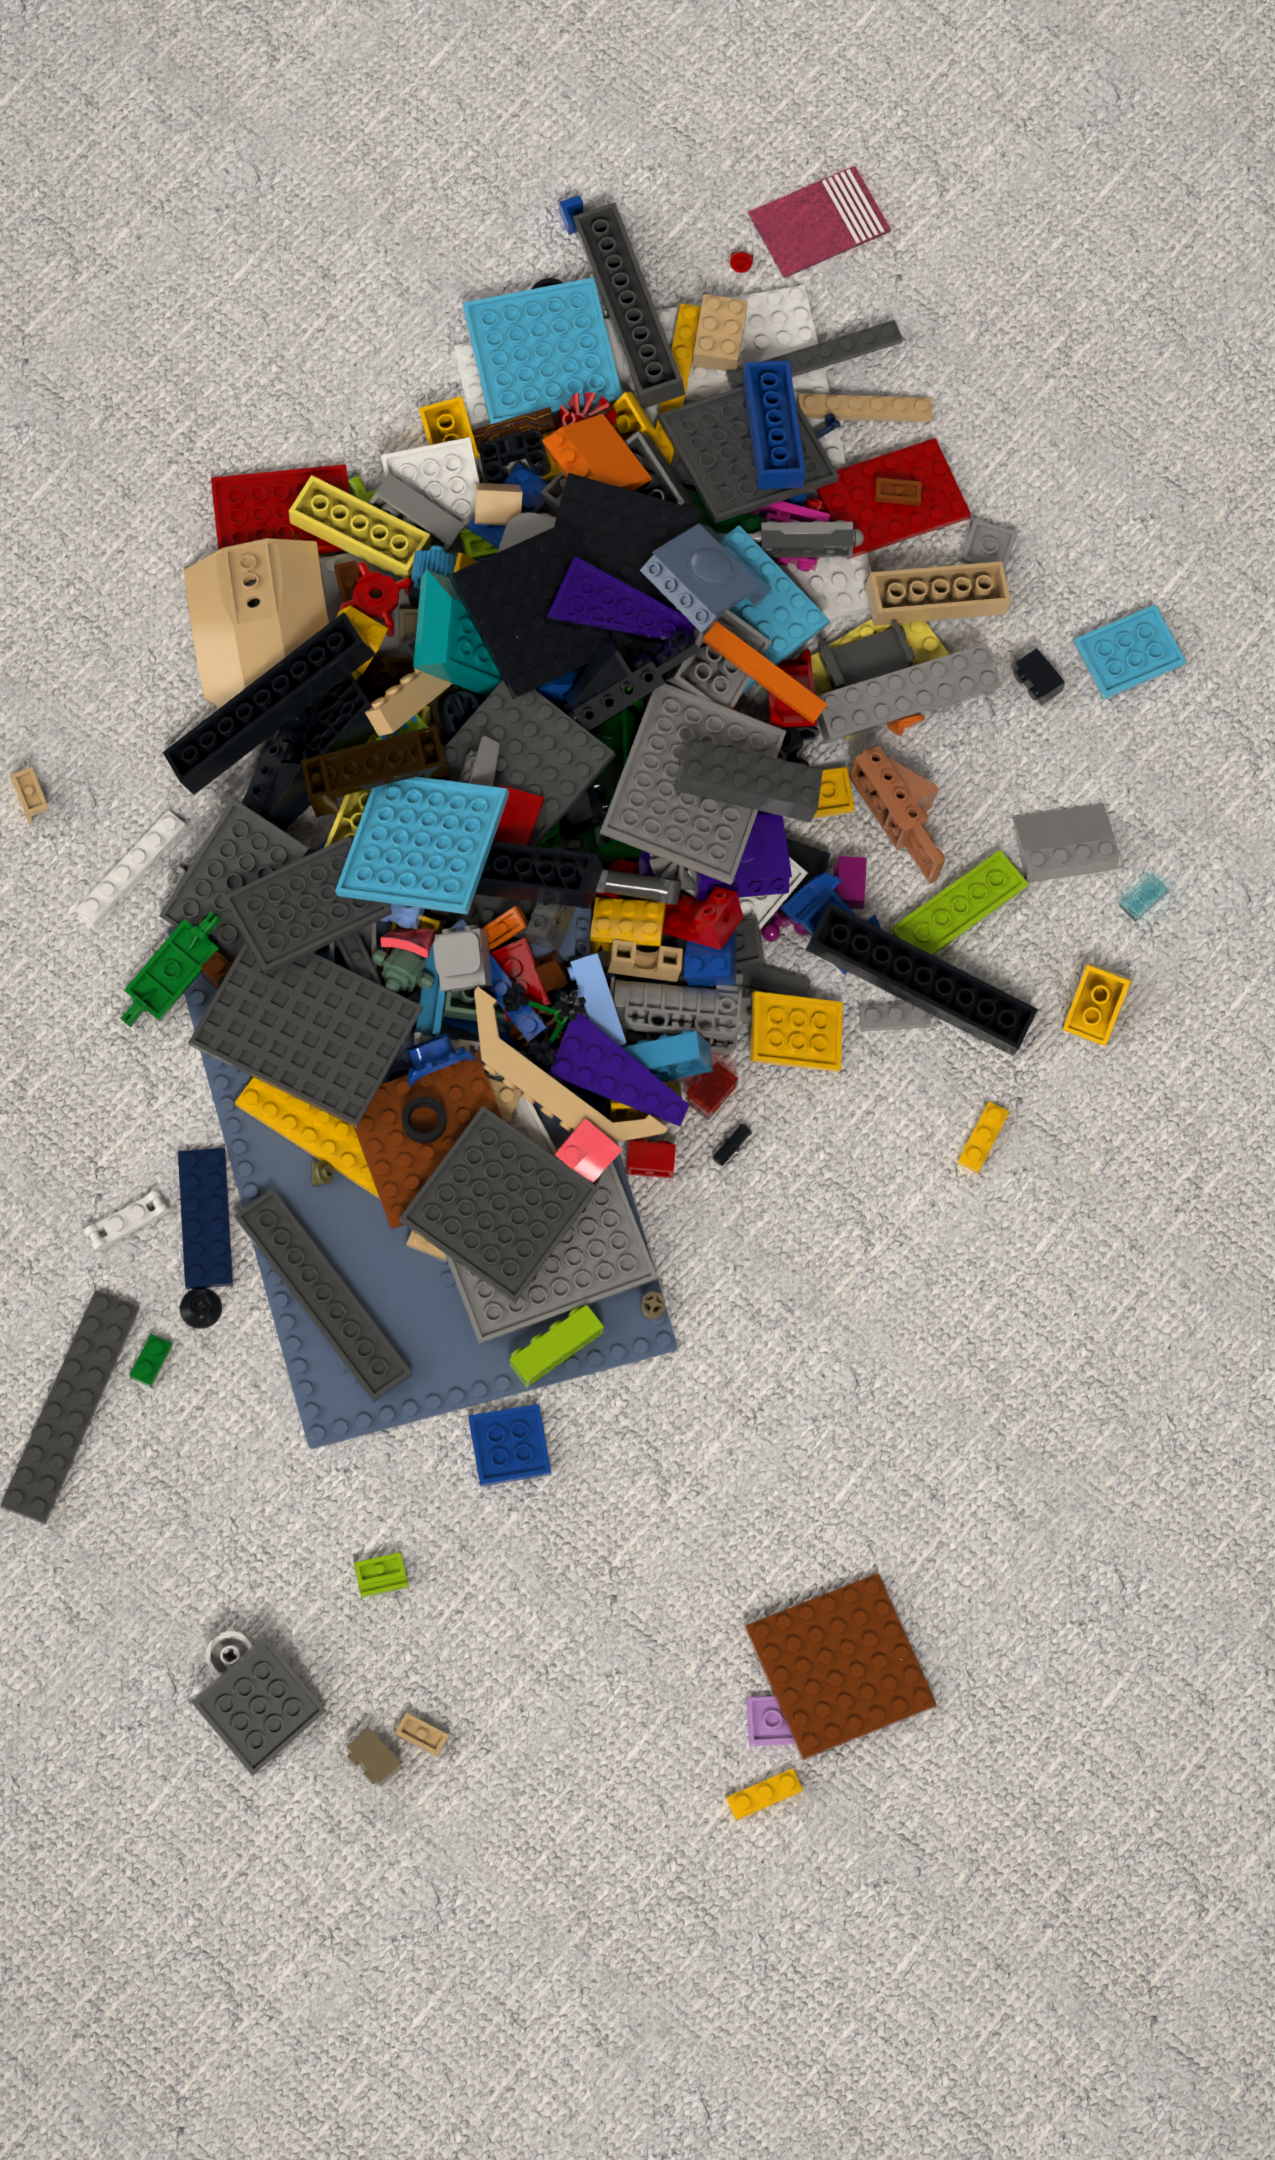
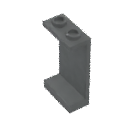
M896 620L892 621L891 629L834 649H830L828 644L820 646L818 655L833 690L911 667L915 659L912 647H908L905 642L906 633L902 626L899 627Z

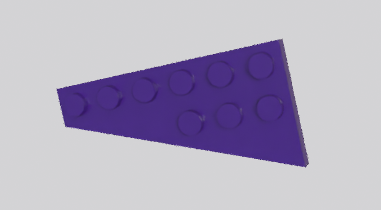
M576 556L571 561L546 617L662 640H669L673 633L683 631L684 629L691 635L694 625L683 614Z
M577 1014L575 1021L570 1020L556 1054V1063L551 1066L549 1075L681 1127L689 1108V1104L584 1015Z

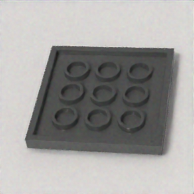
M266 1637L259 1640L190 1701L252 1776L326 1712V1709Z

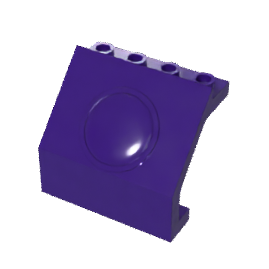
M758 810L732 884H727L697 872V900H707L716 886L737 892L738 898L789 893V880L792 877L783 816Z

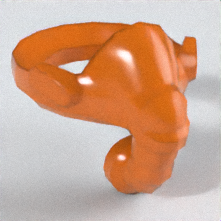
M923 714L907 716L888 724L887 727L896 735L901 736L905 728L924 721L925 716Z

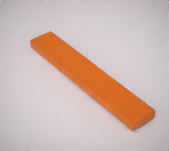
M717 621L703 637L702 641L812 724H814L828 705Z

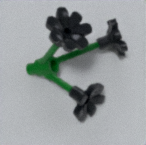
M513 982L512 988L509 987L506 994L508 997L503 998V1005H506L504 1008L505 1012H517L520 1005H529L555 1015L558 1027L549 1040L542 1043L534 1041L528 1048V1052L534 1054L531 1058L534 1063H538L541 1060L542 1065L548 1067L549 1064L554 1065L557 1058L555 1057L556 1051L552 1048L553 1042L570 1020L575 1021L577 1014L583 1015L586 1009L581 1006L586 1003V999L584 997L577 998L578 991L571 990L570 995L563 991L559 995L562 1001H556L555 1007L557 1009L522 996L525 988L517 982Z

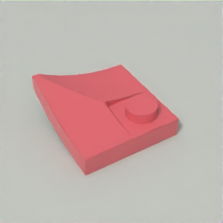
M437 928L391 929L381 937V947L405 949L424 958L429 957L431 947L435 941V935H437Z
M584 1118L555 1152V1155L593 1184L607 1166L622 1152V1149Z

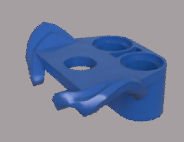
M449 1034L436 1036L407 1049L413 1065L408 1072V1086L412 1087L422 1076L461 1060L476 1061L477 1059L472 1053L459 1047L455 1051Z

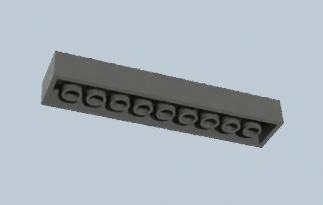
M614 202L573 216L576 232L642 408L644 409L685 395L683 380L616 203Z

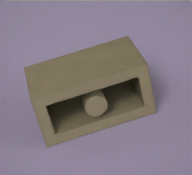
M369 1727L347 1746L348 1759L354 1766L360 1765L365 1770L363 1775L372 1785L376 1783L381 1787L402 1768L401 1762Z

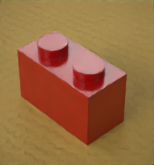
M641 1138L634 1141L629 1140L626 1175L673 1179L676 1144H671V1142L665 1140L658 1141L657 1143L648 1142V1140Z

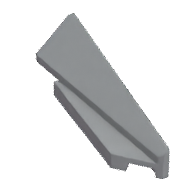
M483 736L478 751L471 750L466 756L459 782L493 787L499 743Z

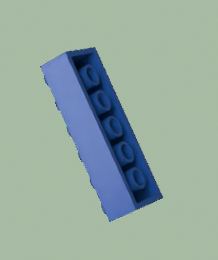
M790 361L745 362L742 381L758 490L803 488L806 471Z

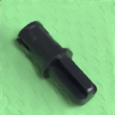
M741 1123L729 1138L724 1139L725 1143L713 1155L715 1163L723 1166L735 1152L740 1151L739 1147L752 1134V1131L746 1125Z

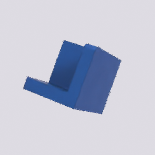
M580 195L559 202V213L568 235L576 232L573 216L584 213L583 201Z

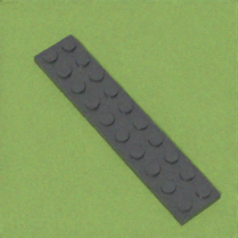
M271 1189L234 1215L236 1221L373 1403L412 1376L411 1370L274 1189Z
M95 1290L0 1505L2 1509L46 1525L139 1313V1306Z

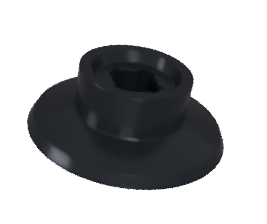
M192 1289L184 1295L180 1302V1315L183 1321L193 1328H208L214 1325L221 1316V1299L210 1289ZM202 1302L205 1307L199 1311L196 1306Z

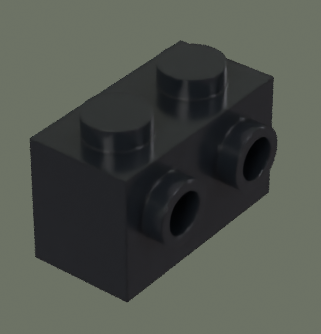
M1038 648L1015 663L1013 671L1015 679L1020 684L1023 683L1026 686L1029 696L1034 701L1037 700L1041 706L1063 691L1065 681Z

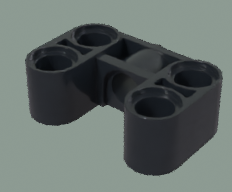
M530 429L484 442L479 448L483 473L487 481L493 484H502L508 477L506 466L511 462L522 459L527 460L529 467L536 476L543 477L547 475L551 470V460L542 442L544 437L537 429ZM539 440L537 444L531 445L534 441ZM496 452L493 456L488 457L490 453ZM543 460L540 465H535L538 461ZM500 472L496 477H492L494 473Z

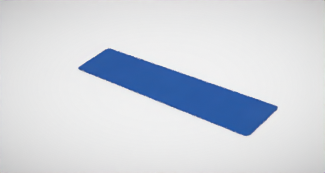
M445 1017L443 1021L444 1023L479 1034L477 1023ZM499 1031L500 1039L505 1043L518 1048L523 1044V1041L510 1038V1034Z

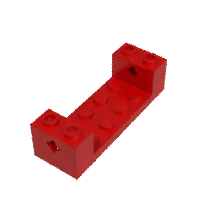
M617 858L610 870L639 874L637 863ZM716 886L706 901H698L695 897L680 893L678 905L666 903L662 933L721 950L744 918L737 892ZM595 892L597 898L655 901L606 892Z

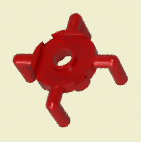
M361 561L358 564L360 578L353 590V599L342 603L340 610L351 606L357 608L361 613L370 618L382 617L385 627L388 628L386 635L392 637L395 635V627L390 613L398 606L399 590L404 588V594L408 595L412 580L406 577L395 582L390 576L383 575L380 572H370L366 562ZM378 590L382 592V596L379 599H373L370 597V593Z

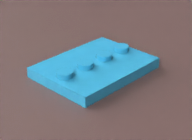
M1156 604L1075 638L1073 642L1104 700L1186 664V660Z

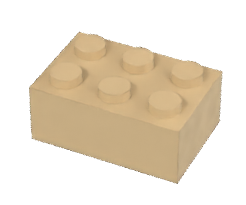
M703 295L693 353V366L722 371L738 369L747 316V300Z

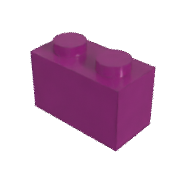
M839 856L838 864H833V875L843 880L833 891L849 908L864 909L867 858Z

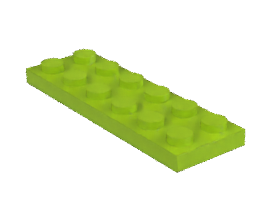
M998 850L891 927V932L894 936L934 956L1028 888L1029 883L1003 852Z

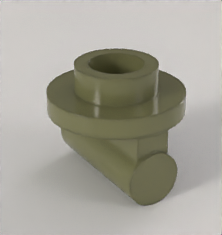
M327 1161L312 1162L311 1186L319 1187L332 1181L334 1171Z

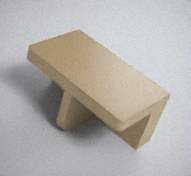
M29 767L10 776L27 822L31 824L33 823L32 816L45 812L49 808L33 768Z

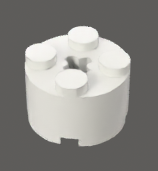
M226 1631L212 1639L208 1644L206 1662L208 1670L214 1679L253 1647L243 1634L235 1631ZM233 1654L235 1659L232 1662H227L226 1658Z

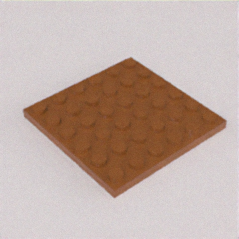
M478 1052L472 1053L476 1057V1061L461 1060L422 1076L412 1087L408 1086V1075L382 1084L358 1128L354 1127L391 1230L404 1226L399 1221V1218L481 1107L484 1106L502 1119ZM427 1096L434 1098L442 1104L446 1111L447 1125L445 1132L438 1140L432 1143L420 1144L414 1142L407 1137L403 1130V1110L411 1100L417 1097ZM419 1107L411 1114L410 1123L417 1132L423 1134L430 1133L438 1125V1116L431 1108Z
M878 1573L745 1625L746 1633L802 1761L937 1706Z

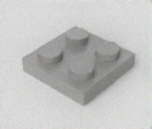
M974 519L961 562L976 564L1002 561L1005 572L1018 532Z

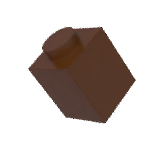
M557 950L536 958L534 969L547 992L553 989L559 990L566 986L569 981V974Z
M216 951L201 967L202 977L218 990L232 963Z

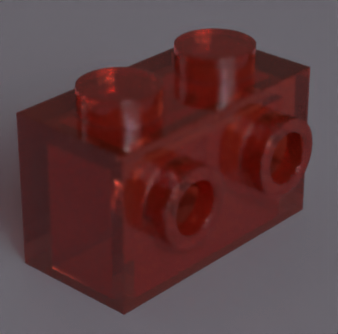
M718 1062L713 1065L712 1072L703 1073L698 1084L693 1083L686 1093L689 1106L707 1120H710L738 1086L739 1078Z

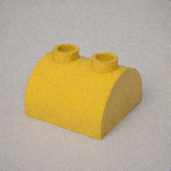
M625 392L607 411L615 409L617 412L613 428L618 429L617 433L624 442L637 431L646 433L654 439L656 430L635 394Z

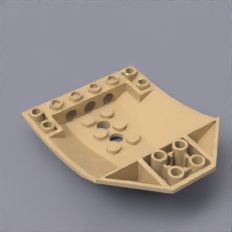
M269 538L222 548L184 569L190 623L203 695L206 701L218 708L226 704L329 624L316 541ZM249 580H256L253 586H245ZM251 599L260 600L259 605L254 608L248 607V602Z

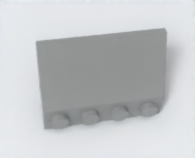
M729 610L725 611L717 620L718 623L763 656L772 642ZM694 626L690 636L700 651L669 670L664 681L668 685L733 710L751 677L705 644L702 639L707 632L705 634L701 633Z
M1104 804L1013 817L1024 877L1028 883L1117 869L1119 856Z

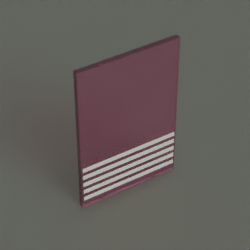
M855 166L748 212L783 278L891 232L890 227Z

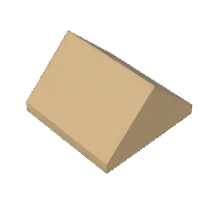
M474 483L475 524L507 526L512 518L521 514L523 492L520 485Z

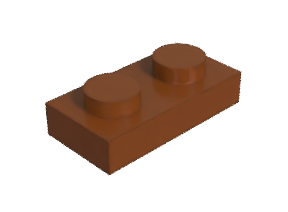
M877 477L875 481V502L920 506L921 481Z

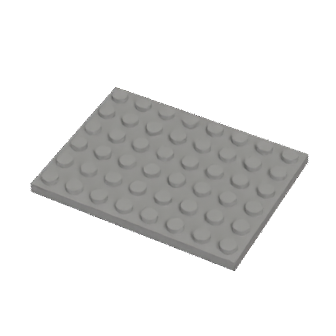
M666 683L652 691L600 834L731 885L758 810L675 791L681 750L687 738L777 758L786 731Z
M613 1161L593 1182L599 1188L597 1193L516 1304L445 1254L479 1345L568 1313L578 1306L590 1305L658 1279Z

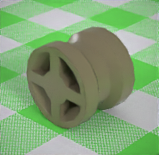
M649 1292L644 1295L641 1304L643 1315L650 1320L658 1319L663 1315L665 1299L660 1293Z

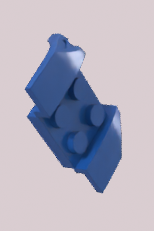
M827 872L814 876L780 907L795 924L800 923L811 936L829 902L857 916L833 891L843 880ZM875 914L867 920V922L881 928ZM836 966L844 975L847 973V971Z

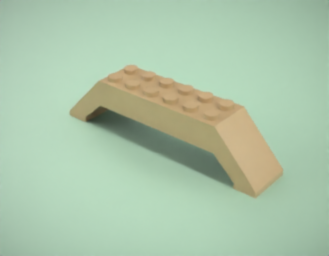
M477 987L475 989L474 995L481 1060L485 1063L483 1068L493 1076H496L498 1073L503 1076L504 1080L502 1082L512 1090L519 1088L523 1091L521 1096L532 1105L535 1102L542 1105L543 1107L540 1110L551 1119L556 1116L562 1120L559 1125L571 1133L586 1118L614 1143L663 1135L667 1132L668 1128L650 1114L646 1119L616 1123L604 1117L501 1040L495 1006L498 1004L497 1000L481 988Z

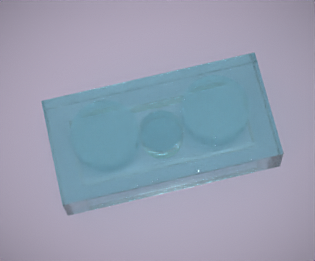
M1152 874L1120 902L1119 907L1136 922L1168 893L1169 889Z

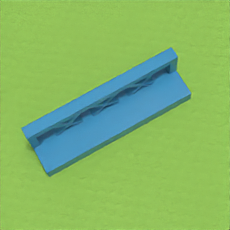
M432 945L429 957L425 958L426 965L423 973L427 972L435 978V982L431 989L421 987L419 1005L423 1006V1010L417 1019L416 1032L435 1037L440 1035L445 992L441 991L440 979L435 968Z

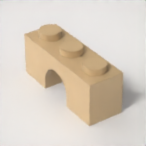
M613 939L609 951L607 973L677 982L681 972L683 949L659 946L657 951L646 953L636 949L637 942Z

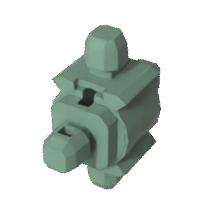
M394 948L391 954L388 955L385 951L376 950L372 957L374 963L384 966L381 978L386 983L385 988L395 993L398 991L404 992L406 989L411 993L417 983L423 988L431 989L435 982V978L427 972L423 973L426 965L425 959L414 952Z

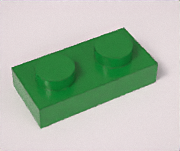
M150 1334L129 1375L130 1378L152 1388L173 1344Z

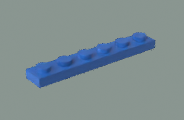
M462 918L451 928H456V932L464 931V927L470 926L466 919ZM489 950L493 986L487 987V989L504 1010L506 1005H503V998L508 997L506 994L509 987L512 988L511 985L514 981ZM520 1005L517 1012H506L530 1043L549 1028L532 1006Z

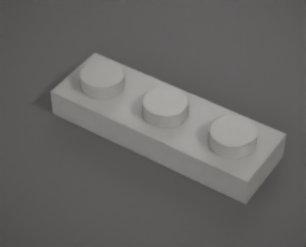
M912 1004L859 1006L861 1032L931 1028L930 1014Z

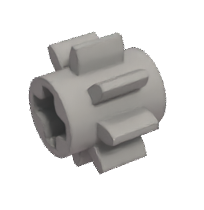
M180 863L178 866L175 865L174 868L170 869L167 878L171 880L170 886L174 890L189 869V865Z

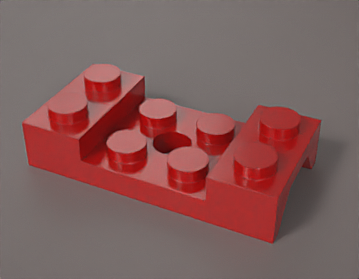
M810 649L805 650L797 659L784 660L777 665V667L815 694ZM768 691L770 725L775 727L817 726V720L812 724Z

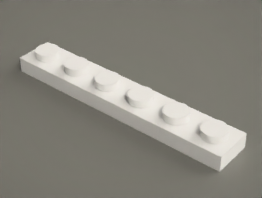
M168 810L75 909L76 913L94 926L186 828V824Z

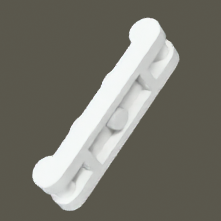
M154 1190L146 1197L113 1215L86 1227L84 1232L93 1241L92 1246L94 1250L99 1251L166 1215L170 1208L166 1203H163L160 1191ZM153 1204L155 1210L150 1212L147 1206ZM105 1230L107 1236L101 1238L99 1233Z

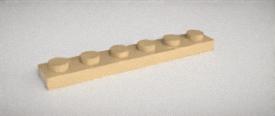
M798 394L797 403L806 418L826 419L829 414L833 413L836 417L835 419L910 422H931L932 420L931 398Z

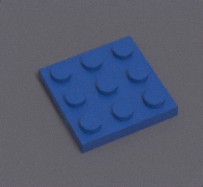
M539 1404L468 1416L480 1487L551 1475Z

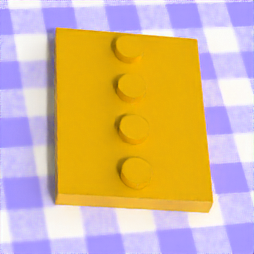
M758 991L753 992L750 1062L839 1072L842 1060L843 1002Z

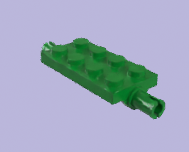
M210 911L198 927H193L184 919L124 989L133 998V1004L120 1019L129 1027H132L141 1014L147 1011L161 1021L202 973L201 967L216 951H220L209 940V934L222 921L217 915Z

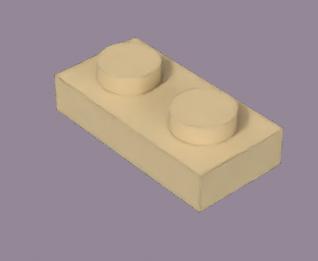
M407 1712L394 1733L400 1739L437 1758L449 1738V1734Z

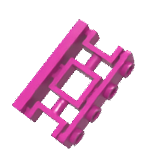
M783 501L756 509L767 513V522H831V516L828 513ZM755 510L748 513L755 515ZM771 558L778 565L785 564L788 566V563L797 565V569L804 572L816 571L819 558Z

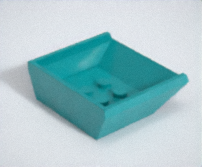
M427 569L421 575L413 668L488 697L503 679L450 579Z

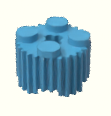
M431 546V549L428 551H415L412 579L415 581L414 587L420 589L421 575L427 569L446 577L454 573L458 555L445 553L444 548L441 546Z

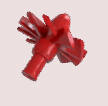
M586 392L584 393L585 409L581 413L579 393L574 394L568 402L569 407L574 413H570L562 404L559 410V423L563 424L555 423L556 429L558 430L561 427L597 416L599 412L610 407L609 401L601 395L595 409L590 412V406L597 394ZM613 409L605 413L604 416L614 426L617 412Z

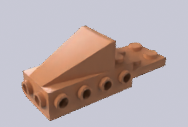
M880 746L863 750L855 758L849 779L896 850L898 851L905 847L928 883L931 884L937 881L944 865L945 857L943 852L935 847L929 831L924 829L928 821L926 811L932 808L939 788L932 782L887 757Z

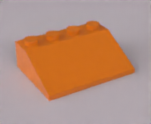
M604 414L561 427L542 440L547 454L566 479L568 473H572L635 491L652 479Z

